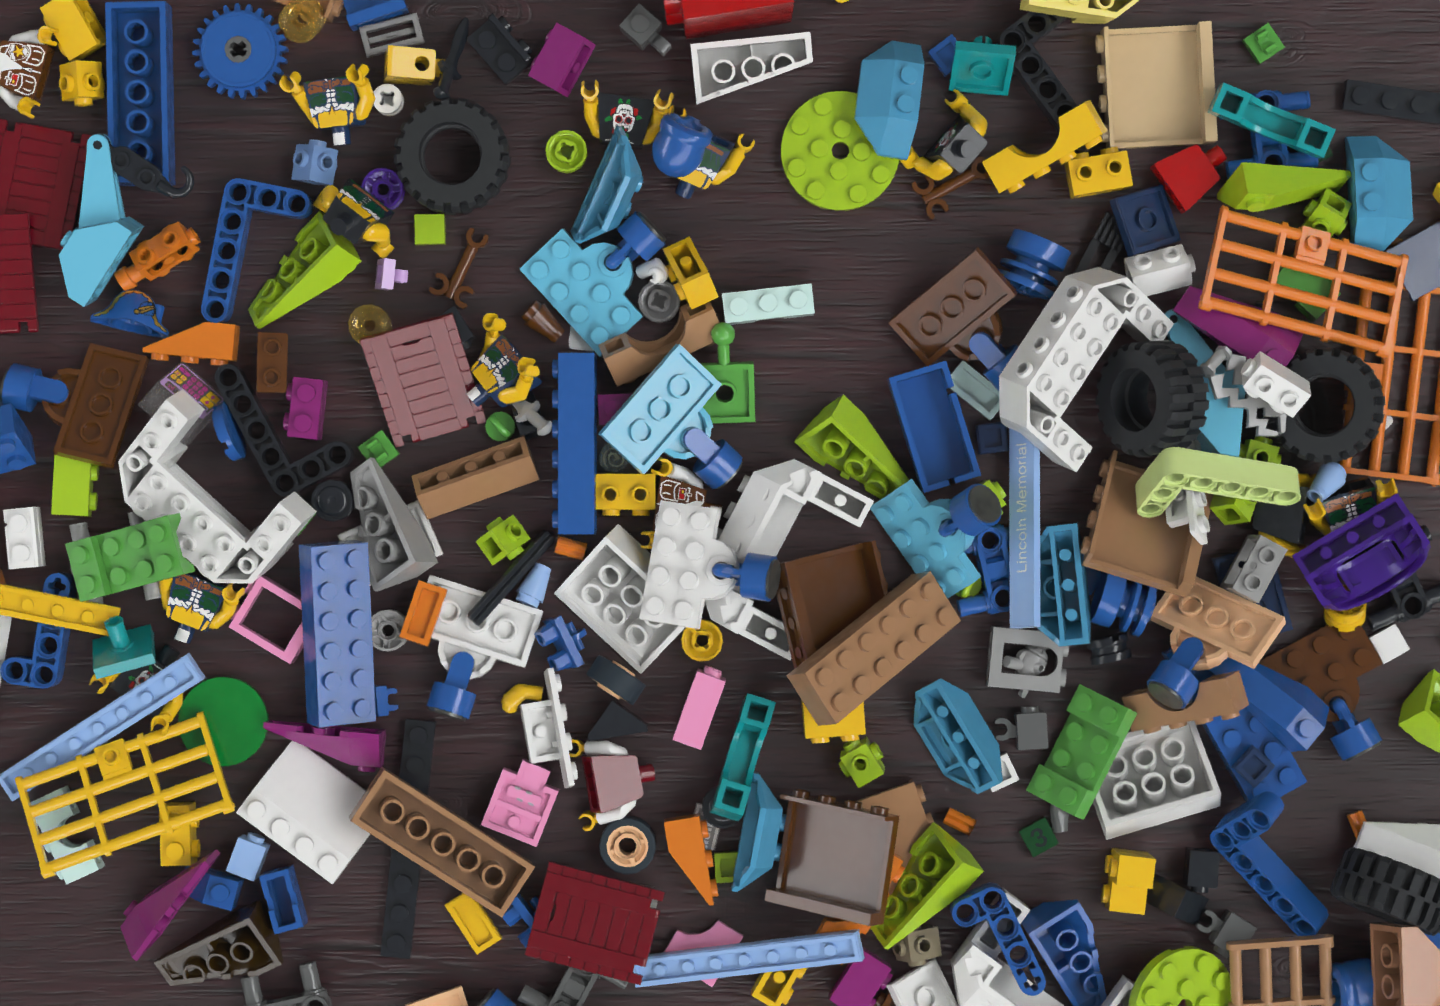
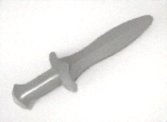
M524 400L511 403L518 412V415L515 416L517 422L528 420L537 428V434L540 436L550 433L552 422L545 420L537 413L540 408L539 401L529 403Z

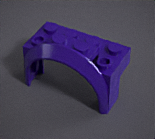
M1397 493L1295 553L1292 557L1325 610L1344 611L1368 603L1408 579L1424 564L1431 545L1413 514L1409 512ZM1391 540H1392V541H1395V543H1396L1397 546L1399 547L1400 551H1401L1402 554L1404 555V559H1403V560H1402L1401 556L1399 555V553L1397 552V550H1396V548L1394 547V545L1392 544ZM1382 541L1381 543L1371 548L1367 552L1342 565L1343 562L1359 554L1360 552L1364 551L1365 549L1369 548L1375 543ZM1337 571L1350 591L1345 590L1337 577Z

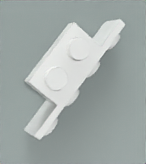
M1197 438L1195 441H1192V444L1187 449L1201 451ZM1182 489L1165 510L1166 521L1171 528L1189 523L1191 535L1201 545L1208 543L1207 532L1210 531L1209 522L1204 513V506H1207L1205 493Z
M552 667L544 671L548 700L521 704L520 711L530 764L559 760L564 788H571L575 785L574 780L578 779L575 762L570 761L569 750H572L571 735L569 732L565 733L563 721H567V711L565 704H560L558 692L562 691L561 679L559 674H555Z

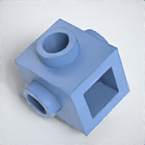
M310 139L309 144H296L291 180L314 185H333L337 169L338 150L327 148V142Z

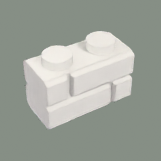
M40 507L3 510L4 523H7V526H5L9 569L46 566Z

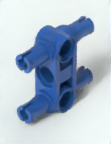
M1263 90L1258 93H1251L1258 99H1267L1270 105L1285 111L1307 109L1311 106L1309 91L1282 94L1278 90ZM1250 131L1253 151L1252 158L1226 161L1225 163L1227 179L1230 178L1242 162L1265 164L1267 157L1275 158L1279 165L1318 167L1317 158L1303 152L1290 153L1286 145Z
M1000 524L992 526L975 536L972 544L964 552L966 555L972 553L975 556L978 571L981 575L983 591L982 594L956 600L960 617L985 611L990 615L1010 611L1009 526L1004 527V525ZM986 532H991L995 537V544L990 549L985 548L981 540ZM1000 590H1005L1009 595V601L1003 607H1000L995 601V596Z

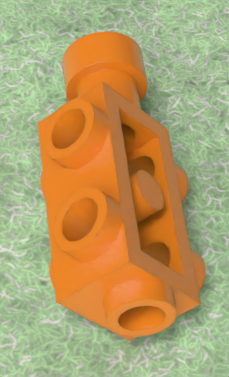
M179 221L167 225L159 234L149 240L142 241L137 245V248L129 252L134 264L129 267L123 266L114 272V276L124 291L134 289L138 286V282L145 277L149 281L157 277H164L171 268L182 261H189L194 257L195 253L200 250L198 246L201 242L200 238L192 227L187 229ZM187 247V251L181 254L182 250ZM163 263L161 269L156 270L157 265Z

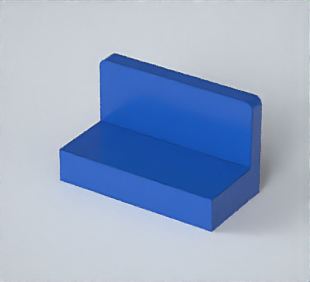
M344 0V7L347 13L346 18L352 31L359 30V27L386 21L409 13L405 0Z

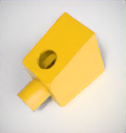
M388 45L385 52L384 83L432 85L435 77H441L442 75L437 62L440 60L445 61L446 59H436V50ZM415 63H423L426 70H418Z

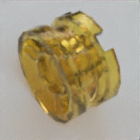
M291 0L279 14V27L284 31L285 37L296 43H306L312 40L324 27V9L316 0ZM298 15H300V18L303 21H307V23L301 24L298 21Z
M368 304L362 305L353 311L348 321V328L352 338L361 344L360 338L392 330V321L388 313L382 308ZM366 321L375 322L376 327L373 331H367L364 325Z

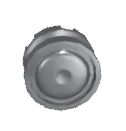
M665 281L661 284L649 282L639 293L638 303L640 311L645 318L652 322L663 323L675 317L679 310L680 299L674 286L669 282Z

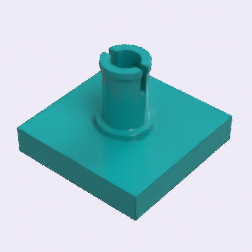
M982 36L976 37L973 42L956 41L949 79V91L956 89L959 92L1008 96L1016 57V46L992 44V40L988 36H985V43H982Z
M121 616L107 619L104 622V626L109 636L92 640L93 671L96 679L155 664V643L151 624L126 630Z

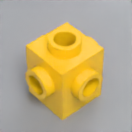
M75 60L59 65V87L62 93V101H74L75 106L84 107L92 106L94 100L104 98L105 82L102 75V62Z

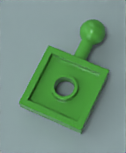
M720 322L711 331L712 340L718 345V362L700 364L722 384L721 386L727 385L731 387L733 395L728 400H722L717 397L715 392L703 408L710 415L712 423L755 422L754 361L730 362L729 344L735 338V330L729 323Z

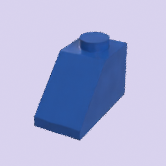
M209 868L189 897L203 904L232 911L238 905L245 878Z

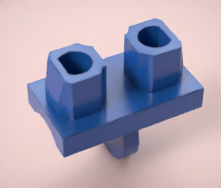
M562 616L549 617L544 620V626L538 629L534 635L542 647L553 642L557 652L547 657L550 667H553L554 671L578 668L585 664L579 651L585 648L581 638L587 635L586 629L576 630L573 622L570 621L565 624Z
M518 893L502 918L510 927L523 918L529 927L520 933L518 938L526 948L539 899L535 896L529 901L535 909L533 911L521 894Z

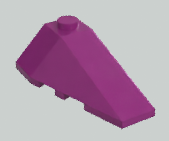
M1193 286L1188 287L1172 310L1218 345L1227 346L1232 351V354L1246 356V361L1249 358L1253 359L1261 351L1286 367L1295 355L1303 333L1269 324L1262 326L1259 325L1258 321L1213 309L1210 312L1198 309L1202 289ZM1211 293L1210 295L1211 297L1219 298L1222 300L1262 310V308H1258L1215 293Z
M275 720L263 722L264 729L346 764L358 766V771L375 772L376 767L380 768L384 765L386 729L350 726L319 728L300 722Z
M218 850L209 853L149 892L139 903L133 900L123 913L127 918L120 928L131 957L135 961L141 958L168 927L220 855Z

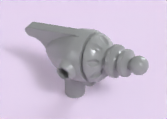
M1027 645L1025 646L1026 649L1023 648L1017 652L1016 658L1011 656L1004 657L1003 666L1014 669L1015 674L1039 676L1047 665L1048 655L1046 649L1050 650V648ZM1020 689L1018 695L1025 698L1029 690Z

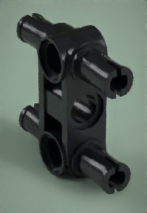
M1420 526L1428 540L1432 541L1427 526ZM1391 540L1392 544L1394 545V547L1396 548L1397 552L1403 560L1404 555L1400 551L1395 541ZM1382 541L1375 543L1374 545L1365 549V551H1362L1359 554L1353 556L1352 558L1343 562L1342 565L1362 555L1363 553L1375 547ZM1415 572L1404 582L1386 593L1389 598L1388 606L1366 615L1369 627L1372 631H1375L1396 621L1398 623H1405L1411 619L1422 617L1425 613L1431 611L1432 605L1440 602V583L1424 589ZM1410 597H1413L1417 604L1415 611L1412 613H1408L1405 610V602Z

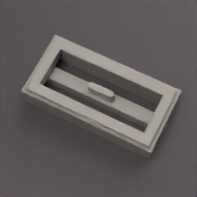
M417 13L359 27L367 58L385 54L388 45L412 47L425 43ZM413 22L414 27L371 38L367 36V33ZM416 33L415 38L375 48L370 47L372 44Z

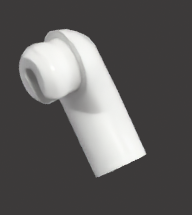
M654 258L636 267V274L639 278L653 277V279L649 280L651 283L661 284L668 278V269L659 258Z

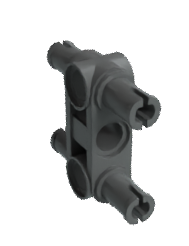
M309 961L299 965L304 991L300 994L267 1001V999H263L258 976L248 977L247 975L240 978L246 1004L243 1006H310V1002L313 1000L320 1001L323 1006H332V1000L325 986H321L316 961Z
M568 966L554 995L550 994L548 997L525 984L517 1000L527 1006H582L596 979L603 978L622 989L626 988L628 982Z

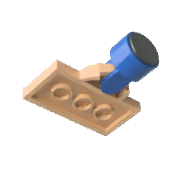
M1196 577L1195 584L1186 597L1165 592L1154 608L1151 621L1172 630L1170 645L1173 656L1170 660H1162L1147 681L1148 690L1162 704L1173 709H1184L1199 688V681L1194 676L1196 671L1210 670L1219 666L1228 657L1255 669L1286 624L1285 617L1199 577Z

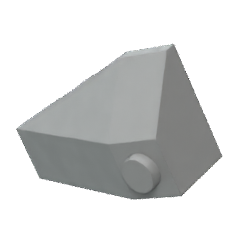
M369 458L350 472L355 508L360 512L362 526L358 527L359 537H363V541L368 542L369 574L373 590L381 591L416 578L438 563L426 534L375 458Z

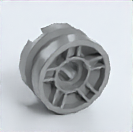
M393 609L382 610L371 617L373 646L378 650L386 652L403 646L407 640L400 638L399 635L406 616ZM384 626H393L394 633L391 636H385Z

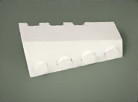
M810 32L690 44L696 104L813 62Z

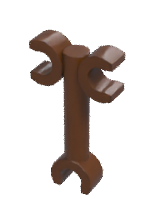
M984 157L976 158L968 170L933 188L934 180L926 175L925 179L928 182L926 189H920L915 181L911 184L913 192L920 195L926 205V215L930 220L935 219L932 213L934 205L941 206L944 213L949 210L947 203L940 198L974 179L985 180L990 177L987 172L982 174L977 171V165L985 160Z
M470 228L466 233L468 245L450 282L444 274L436 273L435 276L443 280L444 286L440 290L432 287L429 288L433 295H444L454 300L457 306L462 309H467L468 305L461 302L460 295L463 292H468L472 295L475 293L471 287L461 286L478 249L484 248L489 242V236L486 234L481 242H474L472 239L475 233L474 228Z

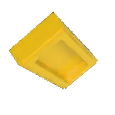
M461 893L445 904L446 909L477 955L502 939L500 932L483 906L466 894Z

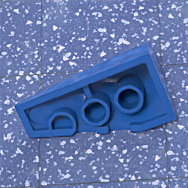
M1229 657L1219 666L1207 670L1211 675L1239 670L1249 702V706L1245 708L1289 751L1308 750L1325 729L1329 707L1309 687L1259 663L1253 669Z
M1076 899L1043 902L1030 910L1021 924L1073 1006H1101L1106 1000L1103 976L1100 973L1098 949L1095 946L1093 935L1094 928L1079 901Z

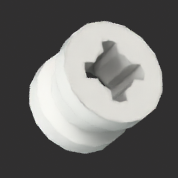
M382 84L373 92L375 95L374 106L382 115L395 116L403 109L405 103L404 96L396 86Z

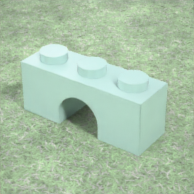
M811 283L722 293L725 323L730 325L775 318L787 319L813 316L815 314Z
M67 785L30 803L32 806L71 791ZM73 803L37 816L35 820L43 833L65 825L67 819L79 813L80 810L77 804ZM65 837L43 846L48 853H52L54 859H58L94 846L95 842L92 839L83 844H74ZM99 856L57 871L56 874L59 879H64L67 885L103 868L105 864L102 857Z

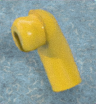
M516 684L503 695L501 699L502 709L506 713H515L517 707L525 699L542 701L544 687Z

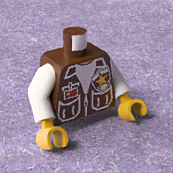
M42 26L40 29L12 35L9 41H0V97L9 107L31 119L35 118L31 114L32 107L34 105L40 107L55 50L48 45L57 46V42L52 41L51 36L54 32H59V30L49 26Z
M662 457L657 459L662 463L661 469L658 471L651 469L653 474L661 477L652 531H643L641 535H648L650 542L648 545H641L642 549H652L661 500L716 508L721 510L722 514L723 505L705 502L707 490L703 489V482L688 468L671 463L668 459Z

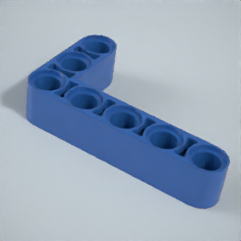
M241 178L232 179L226 184L201 305V313L207 321L227 323L232 317L253 211L294 219H305L312 214L314 209L313 201L306 193L297 189ZM238 186H245L247 190L246 197L243 200L236 201L233 197L234 190ZM269 191L275 192V203L271 206H264L262 202L263 195ZM303 197L305 199L304 209L300 212H293L291 208L292 201L295 198ZM233 215H239L241 218L240 226L235 230H230L227 226L228 219ZM233 244L235 247L234 256L231 259H224L222 256L223 247ZM227 273L230 282L226 288L219 289L216 285V279L220 274ZM220 302L224 307V312L220 317L213 318L210 309L214 303Z
M1268 791L1262 792L1225 814L1210 834V841L1296 935H1317L1328 919V910L1260 838L1259 835L1268 831L1284 810V803L1278 795Z

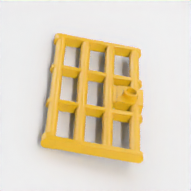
M203 711L198 712L196 717L170 725L165 736H161L163 728L145 735L142 732L137 734V738L128 741L121 738L94 748L95 752L86 756L80 754L75 756V760L24 778L22 776L15 778L39 860L41 875L44 879L55 876L57 871L102 855L108 857L112 855L113 851L166 832L168 835L172 834L174 829L222 812L225 815L235 811V804L230 797ZM201 727L206 744L155 762L152 761L148 746ZM141 749L145 765L133 769L129 753ZM208 755L210 756L214 772L161 790L157 773ZM99 764L103 780L91 784L87 768ZM77 771L80 772L84 787L31 806L27 789ZM146 777L150 778L154 793L102 812L99 811L96 795ZM216 783L219 784L223 797L222 800L170 818L166 801ZM88 799L92 812L91 816L39 833L35 817ZM158 804L163 821L108 840L104 823ZM96 827L101 843L48 862L43 845Z

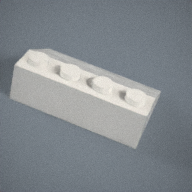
M617 524L554 594L634 669L642 674L685 627L639 619L651 554L646 549H642L641 544Z
M1189 721L1186 726L1177 729H1170L1169 725L1161 726V730L1149 734H1144L1143 730L1127 733L1093 801L1106 840L1220 807L1221 791L1194 721Z
M294 741L290 742L236 812L331 884L339 878L371 835L349 819V815L366 790L310 748Z

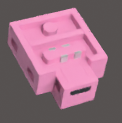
M525 758L518 772L504 767L481 825L537 847L560 790L546 784L552 769L538 763L530 764L529 760Z

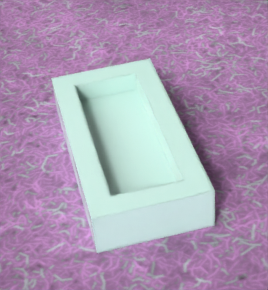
M962 360L951 374L954 387L949 389L956 392L959 397L991 421L999 411V391L990 381Z

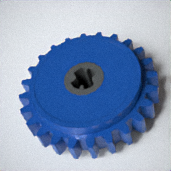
M235 3L233 11L225 5L223 6L224 13L221 15L216 10L212 11L215 19L211 21L204 18L207 27L205 29L197 28V31L202 35L201 39H193V43L199 46V50L192 51V55L200 58L194 65L197 69H204L199 76L202 79L210 78L207 85L211 89L218 85L217 93L220 95L228 90V97L234 99L236 92L239 93L242 100H246L247 92H250L254 98L258 97L257 90L260 88L267 93L268 87L266 84L271 82L276 85L275 74H284L279 68L280 64H288V60L282 57V53L289 52L287 46L281 45L287 38L284 34H277L282 27L279 24L271 26L274 18L271 15L263 18L264 10L261 8L253 13V6L251 4H247L245 10H242L241 5ZM238 46L246 51L243 57L235 52Z

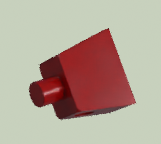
M1195 144L1156 162L1150 167V170L1159 183L1163 184L1164 190L1182 214L1190 209L1221 179L1215 167L1227 160V157L1218 145L1204 153L1200 146Z

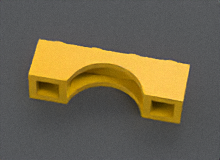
M1091 100L1084 102L1059 117V136L1054 146L1048 152L1029 154L1011 145L983 161L982 164L998 192L1001 193L1007 189L1011 194L1024 187L1025 183L1023 180L1032 174L1037 179L1050 172L1049 165L1059 160L1062 165L1076 157L1077 154L1074 150L1085 145L1088 150L1102 142L1103 140L1100 135L1108 130Z

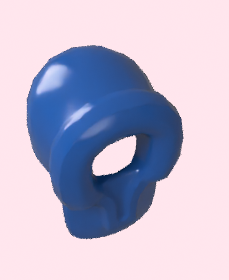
M676 113L665 114L660 120V130L654 138L652 145V156L655 165L662 173L670 177H685L691 174L700 166L705 148L712 141L713 133L708 127L702 125L699 119L690 115L683 117Z
M1358 957L1344 962L1332 963V995L1336 997V1003L1333 1006H1373L1371 959Z

